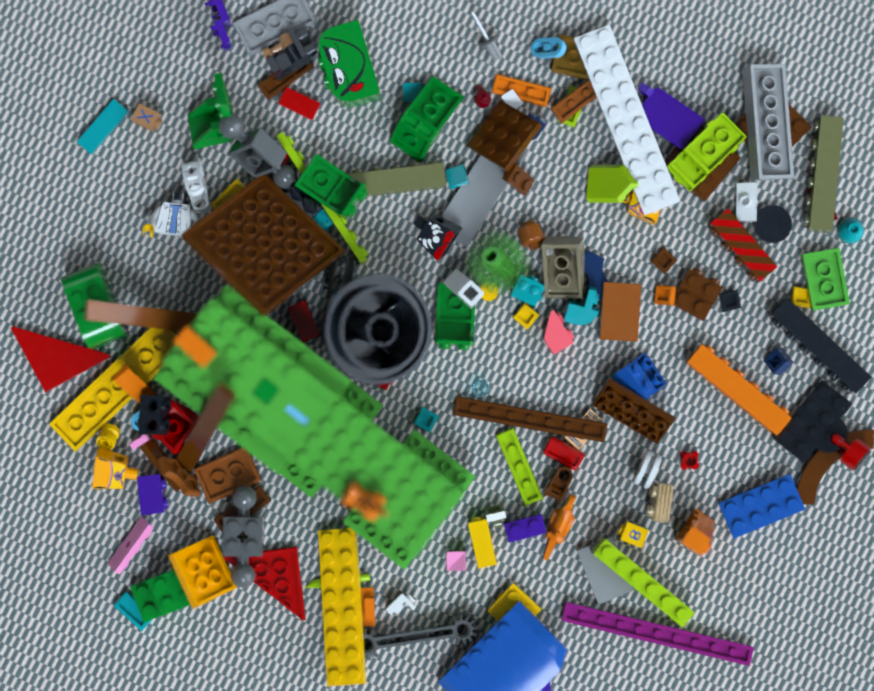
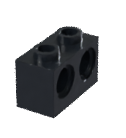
M140 395L138 434L168 435L170 429L169 414L171 410L170 396Z

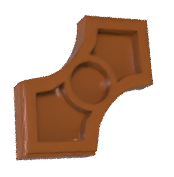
M164 456L158 459L163 476L173 480L179 486L183 495L198 497L201 494L196 478L184 471L177 459Z

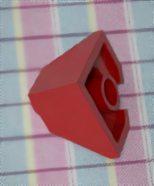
M171 400L169 414L170 429L168 435H161V441L173 454H177L182 450L200 417L177 401Z

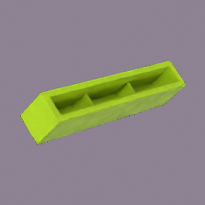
M602 537L591 550L592 554L682 628L694 615V611L605 538Z

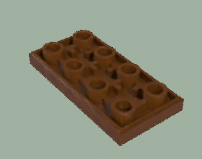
M610 378L592 403L598 410L608 414L656 444L661 441L676 419L673 415Z

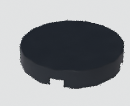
M769 205L757 213V221H753V229L760 240L766 243H778L790 234L792 220L784 208L777 205Z

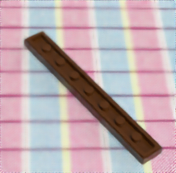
M223 383L217 386L177 457L180 466L189 473L195 468L237 396L235 392Z
M456 396L453 412L455 416L605 443L608 426L607 423Z

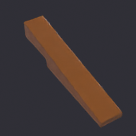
M86 300L84 320L183 331L186 327L191 326L197 318V313Z

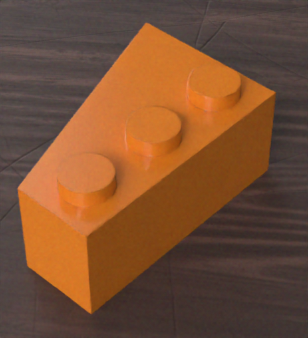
M695 508L675 540L700 556L703 553L706 554L712 546L710 542L713 536L715 520Z

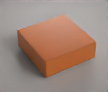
M656 285L654 304L674 306L676 287Z

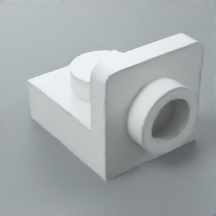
M401 592L386 607V611L390 615L394 612L398 614L405 607L403 605L404 602L413 610L416 607L414 604L416 600L409 593L405 595Z

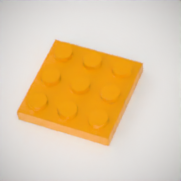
M214 535L168 555L192 609L237 588L231 581L230 570Z

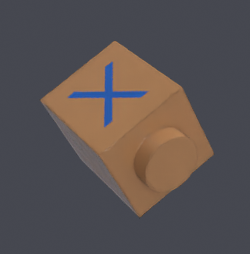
M140 103L131 118L134 124L153 133L156 129L160 128L163 122L160 113Z

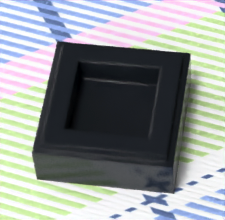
M738 290L718 295L722 313L742 308Z

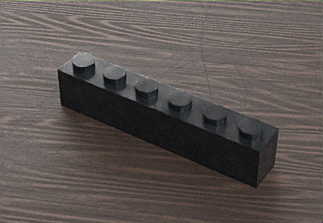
M788 298L784 299L769 315L771 318L770 322L778 329L781 327L785 331L784 335L793 342L795 340L800 345L798 348L807 355L809 353L814 358L812 361L821 368L823 366L828 371L826 374L833 381L837 379L842 384L840 387L847 394H857L872 378Z

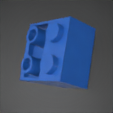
M643 353L611 376L614 381L644 399H648L667 384L646 353Z

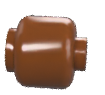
M534 220L523 222L517 231L521 245L529 248V250L540 248V244L545 239L541 225Z

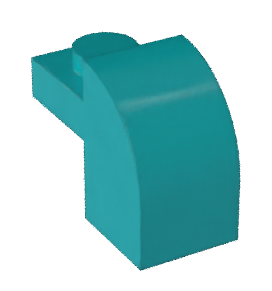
M589 286L584 304L569 300L564 316L565 322L585 325L597 317L599 308L593 306V304L597 305L599 299L596 287Z

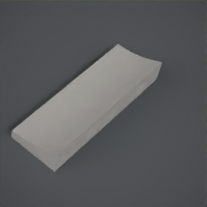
M750 64L742 68L751 182L793 179L794 168L785 64Z
M527 148L515 162L518 166H520L529 151ZM482 156L479 157L467 176L469 184L459 188L441 216L462 227L455 241L466 248L508 184L502 179L506 171Z

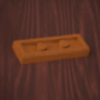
M587 80L550 108L560 124L564 123L596 98L590 80Z

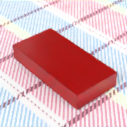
M286 87L278 105L313 121L321 103Z
M551 436L543 450V454L574 471H577L586 453L554 436Z

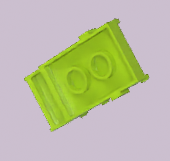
M723 112L714 121L711 120L705 126L706 129L700 135H697L667 166L668 171L674 176L673 178L689 192L702 182L718 164H721L730 153L733 154L739 148L738 145L747 137Z

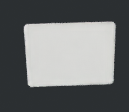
M513 89L501 96L506 104L515 109L523 105Z

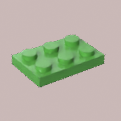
M840 248L801 254L811 311L849 305Z

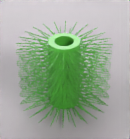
M492 231L491 242L489 239L488 244L483 243L486 245L485 247L481 244L484 249H480L479 254H477L479 248L475 246V249L477 248L478 250L476 255L466 257H480L477 259H467L472 260V262L482 260L479 263H472L473 266L470 265L471 269L475 267V278L478 277L480 282L482 280V284H486V287L491 286L496 289L494 286L498 285L497 290H499V293L500 286L501 293H503L504 288L502 289V285H505V282L507 288L510 286L509 283L507 284L508 281H514L518 285L512 276L518 280V275L523 273L520 271L532 269H516L521 265L523 267L526 266L520 263H526L524 260L527 257L522 258V255L524 257L526 253L525 250L522 253L517 245L513 244V242L507 243L506 240L508 239L502 236V239L495 237L494 243Z

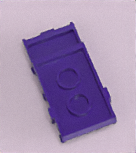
M209 0L205 3V6L211 7L215 5L211 10L212 12L218 11V14L211 16V18H221L214 21L215 25L210 28L214 37L220 36L223 44L220 45L221 49H225V51L230 50L232 46L225 28L232 25L222 0Z

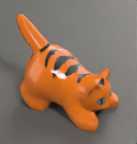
M351 482L349 484L350 488L344 490L343 495L345 498H342V504L358 509L367 520H376L378 514L387 516V511L382 507L386 502V498L382 493L367 492L356 482Z

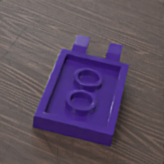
M642 82L638 87V92L647 98L642 107L652 131L683 151L701 128L705 119L659 87L652 90Z

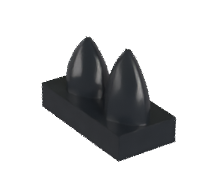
M295 184L286 192L312 219L324 209L321 203L297 188Z

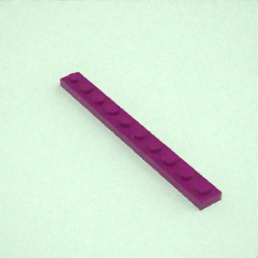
M565 602L561 619L564 622L750 666L754 650L753 646L570 602Z

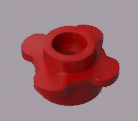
M682 451L680 453L682 462L680 468L682 470L687 468L698 469V452L692 451L687 453Z

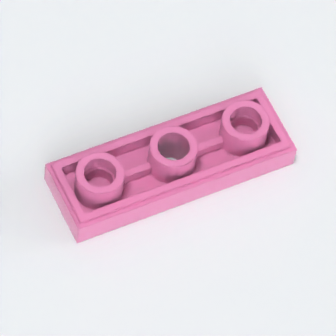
M143 517L138 520L107 563L116 573L121 574L128 567L134 554L138 553L144 540L151 535L153 526Z

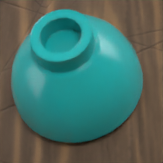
M848 217L839 223L837 233L843 242L854 244L863 237L864 226L857 218Z

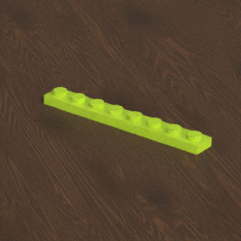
M281 132L276 137L302 175L306 169L302 162L305 158L299 150L297 152L294 150L292 145L295 143L289 134L285 136ZM322 205L361 265L367 262L366 256L369 254L363 245L360 247L355 242L358 239L352 229L348 231L345 227L347 221Z

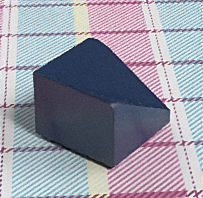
M778 347L764 359L769 369L776 375H782L794 363L786 351Z

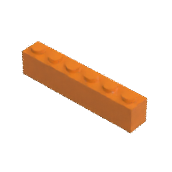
M699 345L685 363L770 433L778 436L792 417L788 415L790 412L782 405L778 407L773 403L775 399L769 394H762L759 391L760 387L753 381H746L744 379L745 375L738 369L733 370L729 367L730 363L722 356L718 358L714 354L715 350L709 345Z

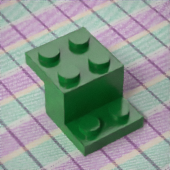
M175 570L130 586L144 623L190 605Z

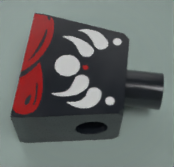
M436 214L428 220L419 215L413 223L421 230L417 241L437 261L446 256L462 230V227Z

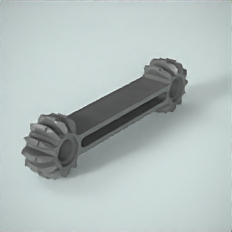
M460 612L458 620L454 615L451 617L455 622L454 624L376 636L372 635L374 628H371L370 633H367V628L364 627V639H370L373 643L371 648H364V653L367 654V659L371 660V653L374 657H378L375 649L457 637L456 645L460 643L461 639L463 640V645L466 646L467 638L472 643L474 640L471 635L478 636V633L472 630L478 629L479 625H471L476 619L472 618L468 621L469 613L463 619ZM460 624L467 625L468 631L465 634H460L457 631V627ZM446 629L453 630L452 633L440 634L434 636L426 635L427 632L440 631ZM403 637L401 641L377 643V640Z

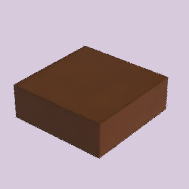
M663 248L650 262L665 274L678 260Z

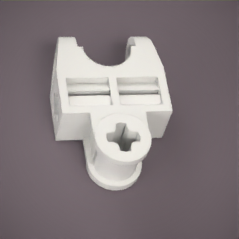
M199 157L197 160L187 163L181 162L185 188L190 196L193 210L196 213H204L210 209V200L201 158ZM201 202L206 203L204 207H196Z

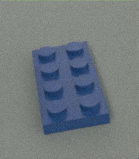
M791 474L719 502L733 539L805 510Z

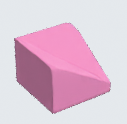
M446 551L447 571H466V551Z

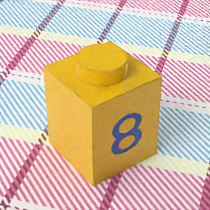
M625 521V524L621 523L617 534L620 535V540L642 548L649 530Z

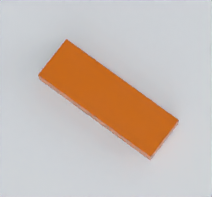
M496 74L491 93L502 96L513 89L521 101L547 107L552 88Z
M126 364L111 377L115 383L139 404L140 395L158 396Z

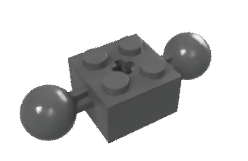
M235 114L220 120L219 130L221 134L228 139L236 138L228 154L252 177L258 178L273 172L274 183L282 189H288L296 183L297 173L295 169L287 164L281 165L287 152L265 130L260 127L246 133L242 119Z
M247 485L237 487L232 494V502L238 508V516L223 517V556H237V565L233 567L230 576L233 584L240 588L250 586L255 580V571L249 565V557L264 556V517H250V508L255 505L257 496L254 489ZM242 531L245 532V535H248V538L245 539V541H242V539L239 538V535L242 534Z

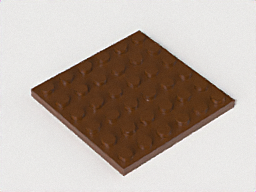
M266 174L253 180L181 235V238L262 317L266 316L343 255L345 251Z

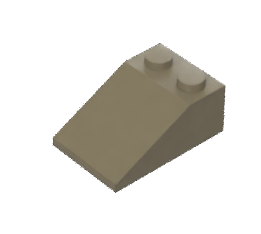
M546 236L541 244L545 298L583 299L584 237Z

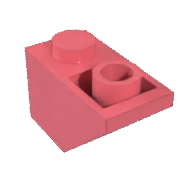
M554 310L549 313L543 338L553 355L573 344L572 339L575 338L569 328L565 329L563 326L564 319L559 312L555 313Z

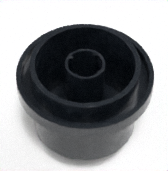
M386 274L362 275L344 284L330 300L324 313L322 326L324 345L332 362L347 376L369 384L391 383L412 372L426 354L432 330L428 307L419 292L406 281Z

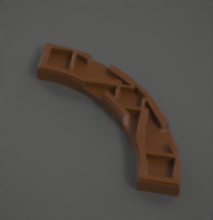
M859 430L848 433L847 440L851 444L856 439H859L868 447L874 449V430ZM817 451L806 464L796 488L803 504L815 505L816 492L822 477L832 464L843 456L838 451L830 454Z

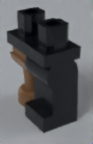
M291 28L287 33L280 36L279 43L270 49L268 46L261 49L278 81L302 68L305 64H310L309 58L318 53L312 42L302 46V43L310 39L305 28L296 32ZM280 52H284L283 54H281V55H279V56H277V57H275V58H274V56H273V55L278 54V53H280Z

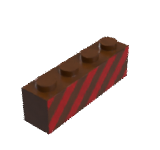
M728 208L708 224L710 227L709 232L714 238L718 237L722 241L721 246L723 249L734 255L735 258L733 260L739 267L743 266L746 269V275L752 282L756 281L759 283L777 268V265Z

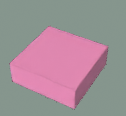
M143 434L130 442L129 445L134 450L151 440L149 434Z

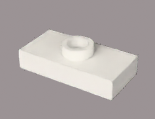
M756 182L737 183L736 219L739 222L757 221Z

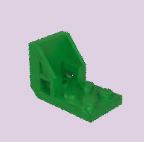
M221 72L214 74L215 82H212L213 92L216 97L205 99L187 114L194 150L234 140L224 137L219 130L220 120L234 114Z
M432 76L401 117L389 142L421 163L439 136L445 123L463 101L464 96Z

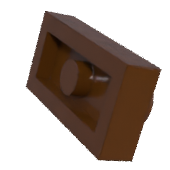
M515 163L502 177L506 183L523 196H526L535 181Z

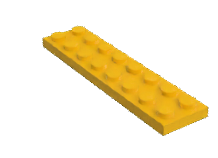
M150 328L49 425L77 452L104 424L108 423L133 399L111 377L126 364L143 381L149 384L163 367V360L176 345L174 340L178 335L173 330Z
M351 528L318 531L327 686L366 684L357 533Z

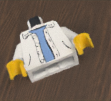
M173 192L172 203L163 202L162 206L157 207L147 224L143 226L142 235L144 236L145 232H150V238H153L155 229L157 234L181 236L184 231L198 222L200 218L194 212L192 206L183 204L184 193Z

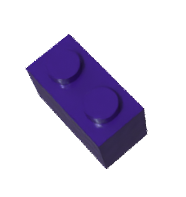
M161 474L138 476L141 515L165 513L166 508H169L168 497H165L164 489H167L165 478Z
M541 513L503 523L509 543L546 533Z

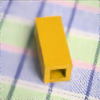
M482 516L471 518V522H468L478 569L497 565L487 519H483Z

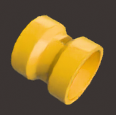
M104 424L96 439L97 446L112 450L120 435L119 428L113 424Z

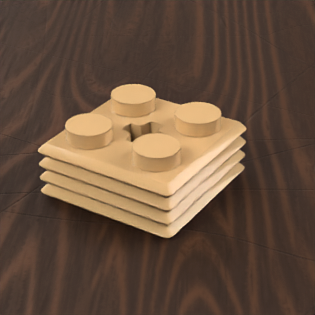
M655 482L654 485L650 486L649 497H652L651 504L647 505L646 516H649L650 520L662 523L669 522L674 488L672 484Z

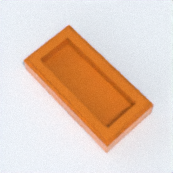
M186 327L174 340L181 349L203 368L217 355V352L189 327Z

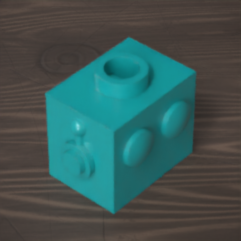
M521 275V279L518 277V280H516L518 285L516 283L512 284L513 291L510 297L535 307L537 302L541 301L543 297L542 293L545 291V285L538 283L539 279L536 277Z

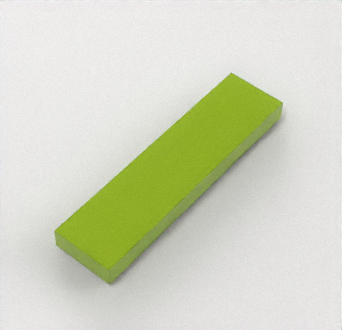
M514 428L497 434L496 438L525 506L543 499Z

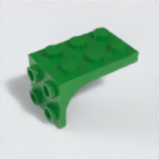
M317 153L295 184L297 188L345 220L348 217L352 218L357 211L356 205L359 201L363 202L368 195L367 184L355 180Z
M438 284L435 345H439L438 349H450V346H458V350H469L470 347L474 346L475 305L470 309L445 284Z

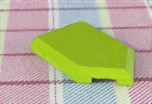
M591 165L588 173L586 199L588 203H622L628 193L635 189L639 183L632 177L625 165Z

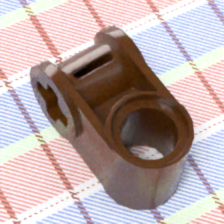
M560 466L557 468L543 496H549L557 500L559 504L562 502L573 478V473L569 467ZM567 470L569 472L568 479L561 480L558 476L559 472Z

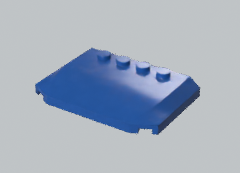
M519 601L438 683L446 691H540L561 671L568 649Z

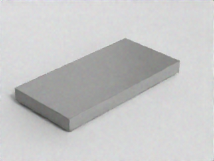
M276 0L232 22L249 57L262 52L261 49L266 46L270 48L279 43L280 36L287 33L291 28L296 32L302 28L308 29L318 24L306 0Z

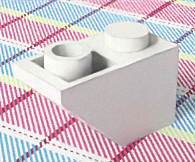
M457 269L443 282L470 309L485 294L472 280Z

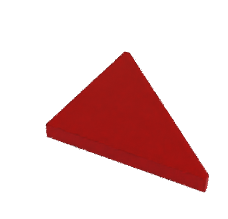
M14 326L11 327L45 392L58 387L111 358L109 354Z
M297 546L264 550V556L249 557V565L255 571L254 582L288 610L297 615L302 621H306ZM223 556L233 566L237 565V556Z

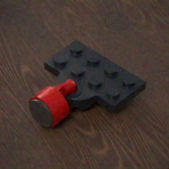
M823 380L792 415L791 420L778 436L773 438L774 441L803 464L816 449L827 454L838 451L843 455L840 462L852 471H857L872 452L871 448L859 439H856L852 444L847 440L848 431L841 418L851 408L853 403Z

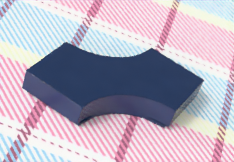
M587 250L584 272L588 277L589 286L597 288V294H599V300H601L602 283L609 282L603 273V262L605 259Z

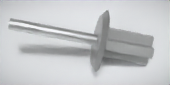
M471 12L470 14L485 38V41L480 44L479 48L486 46L493 61H497L503 57L495 43L499 36L489 38L475 12Z

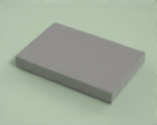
M613 536L606 538L607 541L617 548ZM596 542L576 551L599 605L631 592L634 588L591 553V550L598 543Z

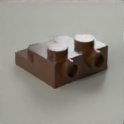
M693 268V270L688 269L675 292L674 306L704 321L723 287L719 285L720 281L716 278L710 277V279L702 276L703 272L697 268Z

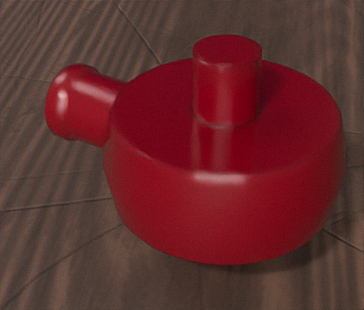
M478 85L476 87L477 92L473 98L474 102L478 107L486 108L491 103V96L482 89L481 85Z

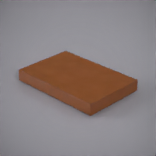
M602 283L599 339L638 342L642 284Z
M243 447L194 468V472L209 504L233 494L234 490L239 486H251L262 481L251 454Z

